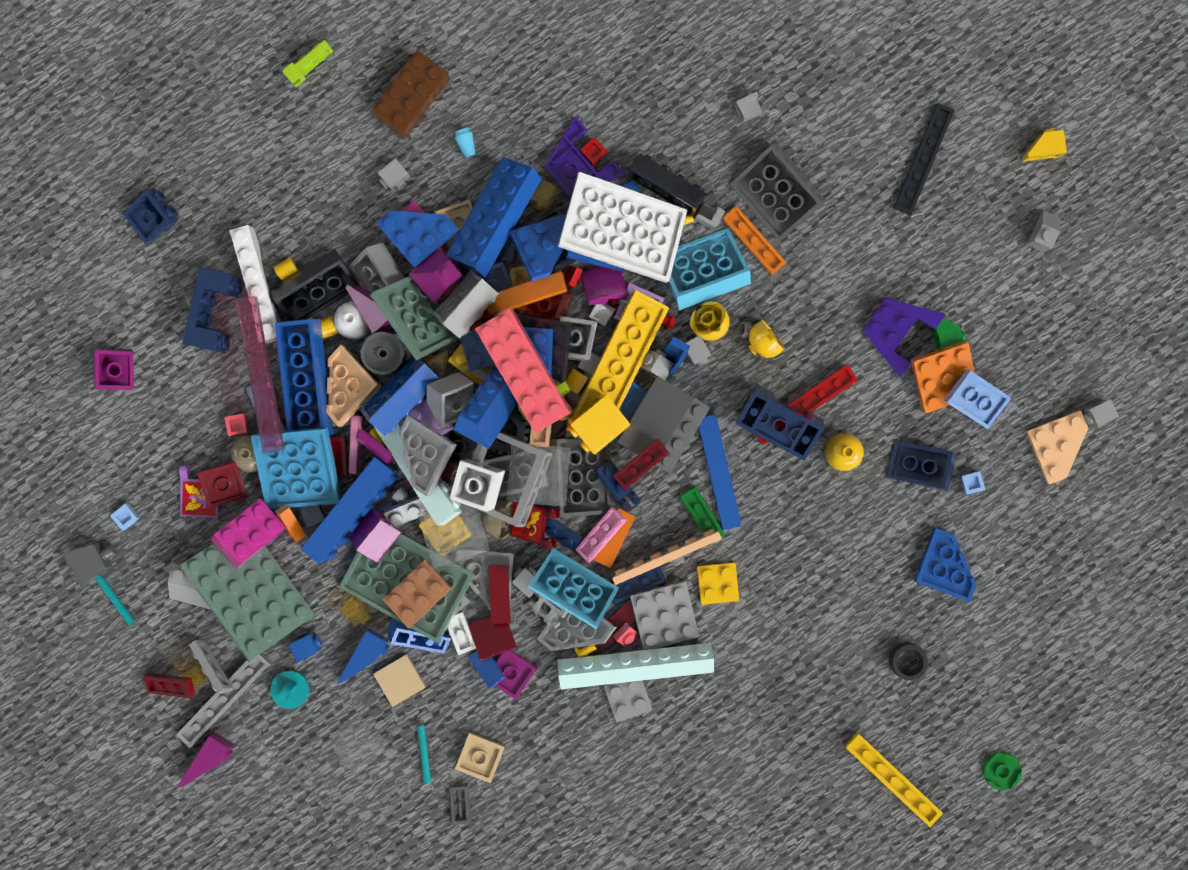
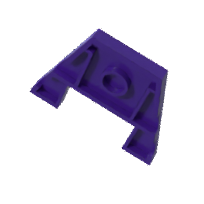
M577 117L573 119L559 145L555 148L544 166L546 172L568 198L572 196L579 172L607 182L624 176V172L614 161L597 173L574 146L573 143L587 132L586 127Z
M885 298L863 331L898 376L901 377L911 364V361L895 352V349L917 319L936 329L946 314Z

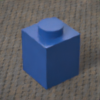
M314 632L292 642L289 644V647L296 661L299 662L319 652L322 649V641L318 635L315 636Z

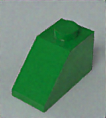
M945 318L942 319L936 329L930 326L937 350L966 341L965 333L961 330L960 326Z

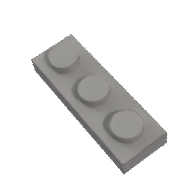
M195 640L189 644L192 649V655L201 664L202 672L211 681L212 689L217 693H227L233 689L204 640Z

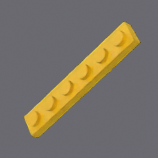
M858 732L845 745L848 751L929 827L943 814Z

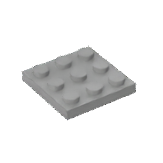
M685 580L630 595L643 650L656 649L699 637Z

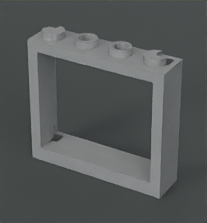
M500 431L496 438L537 456L513 517L496 509L480 511L516 527H525L553 453ZM477 444L471 455L472 460L483 463L488 449Z

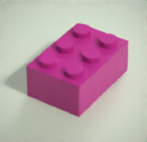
M260 498L216 532L211 541L231 564L238 569L278 537L286 527Z

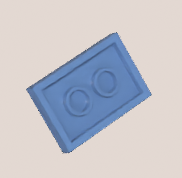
M966 369L944 401L989 429L1011 397L969 369Z

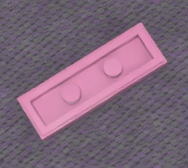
M363 416L351 417L350 474L361 473L362 444L356 440V434L361 429L363 430Z
M611 507L575 550L590 563L627 519L614 507Z

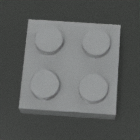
M643 680L604 685L616 723L653 710Z

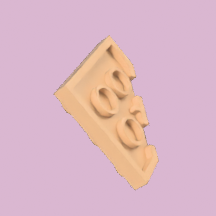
M340 345L328 358V366L330 367L329 378H327L329 403L326 406V413L339 427H342L381 386L344 345Z
M1081 410L1026 431L1048 485L1067 478L1088 430Z

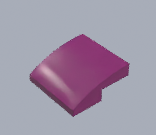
M598 267L585 271L580 275L588 305L607 304L608 299L627 298L628 290L620 271Z
M361 429L356 434V440L385 464L391 465L393 463L394 457L392 453L366 431L364 432Z

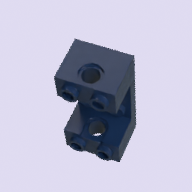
M199 268L182 344L225 353V350L229 349V335L209 330L207 326H210L212 323V315L210 313L211 308H214L216 305L215 293L237 298L238 294H241L243 290L242 279L229 273Z
M756 383L737 415L736 424L805 461L824 430V419L809 411H806L803 415L773 399L772 391ZM783 421L786 426L783 429H777L774 426L775 422Z

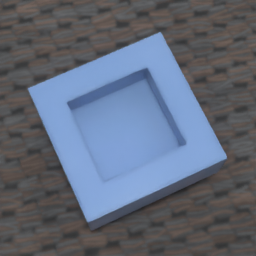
M980 471L960 476L965 495L985 490Z
M128 503L110 515L122 531L140 519Z

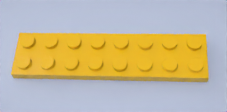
M637 290L633 291L570 421H573L598 400L597 397L602 393L607 394L616 407L620 409L669 307Z

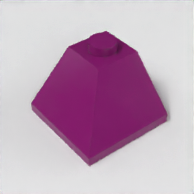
M439 249L409 273L434 304L464 278Z

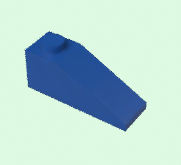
M394 618L391 619L387 629L389 641L392 645L443 654L451 640V636L444 633L440 642L436 643L411 628L408 629L406 625Z
M369 628L338 682H344L377 660L381 655L384 656L390 647L387 645L389 639Z

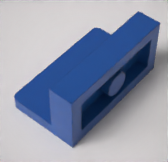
M675 337L670 340L662 351L667 355L665 358L674 363L668 374L670 377L681 366L690 348L688 344Z

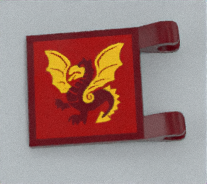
M513 499L512 517L517 509L519 499ZM533 504L525 527H516L511 524L510 536L541 545L548 550L556 547L557 540L544 538L546 518L550 520L559 518L560 510Z

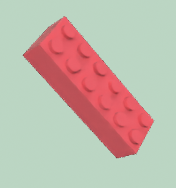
M509 308L475 328L535 433L572 413L513 309Z

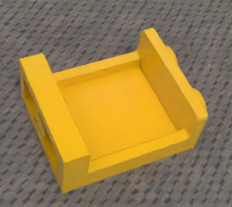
M604 393L597 397L598 400L577 418L567 422L570 426L569 432L574 438L579 437L582 441L580 445L585 452L588 453L590 451L594 455L630 426V423L613 401Z

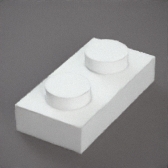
M464 612L454 615L447 628L458 655L476 649Z

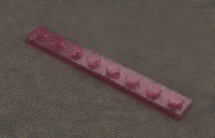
M251 296L236 300L262 451L267 454L285 450L258 297Z

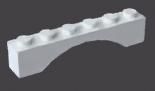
M249 225L229 230L261 341L264 343L277 341L275 323L281 322L266 282L255 230Z

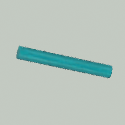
M100 575L95 578L128 625L134 623V618L104 577Z
M422 724L417 725L423 781L424 783H430L431 774L425 725Z

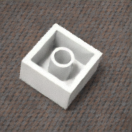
M471 459L461 460L450 499L483 511L494 509L505 471Z

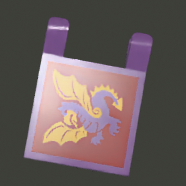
M190 465L180 466V517L219 518V506L208 508L199 479H189Z

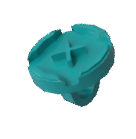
M288 670L278 674L270 687L273 701L279 707L285 709H294L301 706L307 700L310 692L307 678L301 672L295 670Z

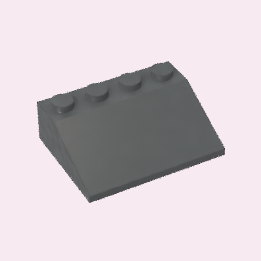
M778 143L772 144L730 183L732 188L779 242L827 201Z
M656 376L629 420L630 426L622 432L617 442L638 455L658 438L670 454L656 466L670 474L710 407Z
M579 438L550 440V448L547 447V451L553 453L548 465L550 508L560 510V517L606 514L611 508V494L594 472L609 460V444L594 455L590 451L588 453L585 452L580 445L582 441Z

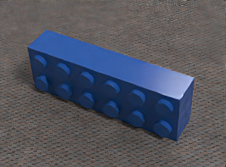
M502 157L446 253V256L456 266L468 271L471 270L484 278L487 276L510 236V231L514 229L542 180L533 167Z
M321 319L275 323L287 431L328 427L329 435L334 434L332 419L326 413L329 394L327 393V371Z
M374 457L301 550L318 564L327 563L329 560H332L338 554L336 549L341 545H345L349 540L348 534L355 530L362 522L360 519L374 508L372 504L377 500H381L386 494L384 489L389 485H393L398 479L396 474L399 471L392 465L385 464L378 457Z

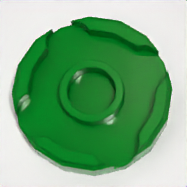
M996 752L985 760L983 776L986 782L994 789L1000 791L1012 789L1020 782L1022 776L1021 764L1010 753Z

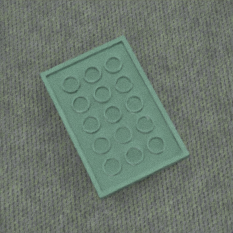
M401 533L379 562H375L362 553L357 552L339 588L403 623L383 599L419 564L427 559L452 589L418 620L411 629L439 643L475 573Z
M212 544L180 565V568L248 662L315 616L266 546L238 569L231 564L215 544Z

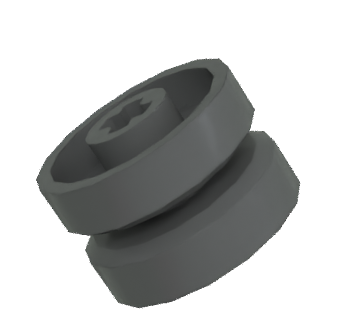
M378 332L367 337L361 349V358L365 367L381 376L395 375L406 363L408 357L407 348L404 343L393 334L387 332ZM383 351L387 352V355L385 357H382Z

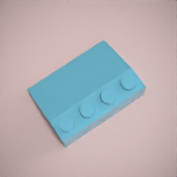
M729 228L678 246L668 282L679 310L751 284L750 270Z
M554 548L528 586L529 589L597 629L619 589L614 584Z

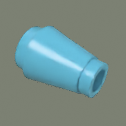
M469 128L454 132L456 136L454 139L465 158L476 155L473 134Z

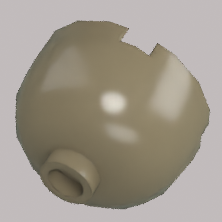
M246 435L234 442L231 448V459L233 462H236L238 469L244 472L255 473L258 472L251 435Z
M497 500L494 509L512 516V502ZM481 512L480 520L484 530L494 538L506 539L510 533L507 531L509 523Z

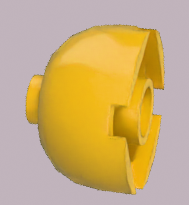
M714 301L703 303L698 311L695 310L692 313L690 326L694 333L703 340H718L728 331L730 317L720 303Z
M764 320L757 322L749 332L751 345L748 347L754 355L759 354L764 358H773L782 353L785 347Z
M840 433L828 440L824 453L831 467L840 471H848L860 464L864 450L860 440L854 435Z

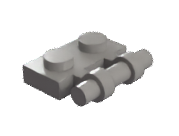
M535 592L534 594L539 597V600L536 602L534 599H531L528 605L536 615L539 614L544 618L546 624L552 625L556 629L560 625L556 616L559 615L565 618L568 612ZM545 604L551 608L550 612L544 609Z

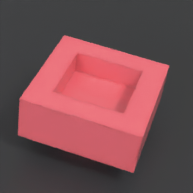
M246 414L225 417L228 436L249 433Z
M625 623L613 637L617 642L626 647L634 641L638 632L628 623Z

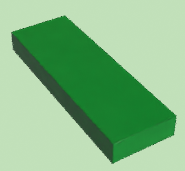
M696 486L680 495L681 500L702 534L705 531L714 529V531H719L721 538L725 536V533Z

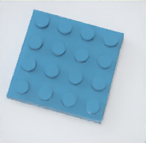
M328 427L251 435L264 502L269 509H278L283 505L290 508L337 504L341 500Z

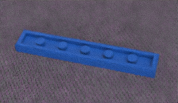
M716 414L706 416L699 425V431L722 530L740 527L742 525Z

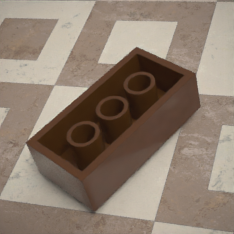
M416 50L373 107L371 113L376 119L405 140L450 81L448 72Z

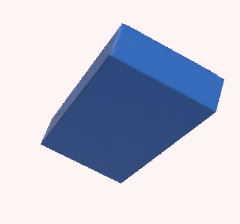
M477 651L468 657L489 689H492L506 678L493 657L480 661Z

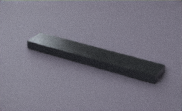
M939 103L935 105L893 207L894 210L909 216L912 215L954 114V109Z

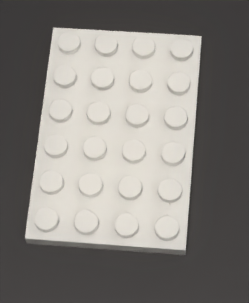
M579 172L558 247L667 283L670 280L687 209Z

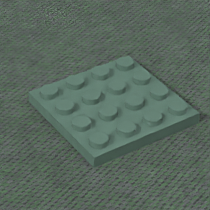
M411 276L378 289L370 295L416 361L459 339L433 315L440 306L439 302L445 299V297L443 296L434 304Z

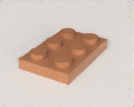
M426 559L393 589L383 601L409 629L444 597L452 587Z

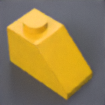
M1056 128L1044 130V133L1035 140L1024 154L1022 162L1056 158L1066 154L1064 130L1057 131Z

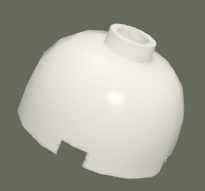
M353 301L338 307L334 314V324L340 335L347 339L357 340L369 334L370 329Z

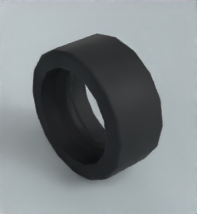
M903 642L892 649L889 654V665L897 676L904 680L912 681L924 675L928 668V658L924 650L910 642ZM905 650H912L919 657V665L912 672L902 671L897 664V658Z

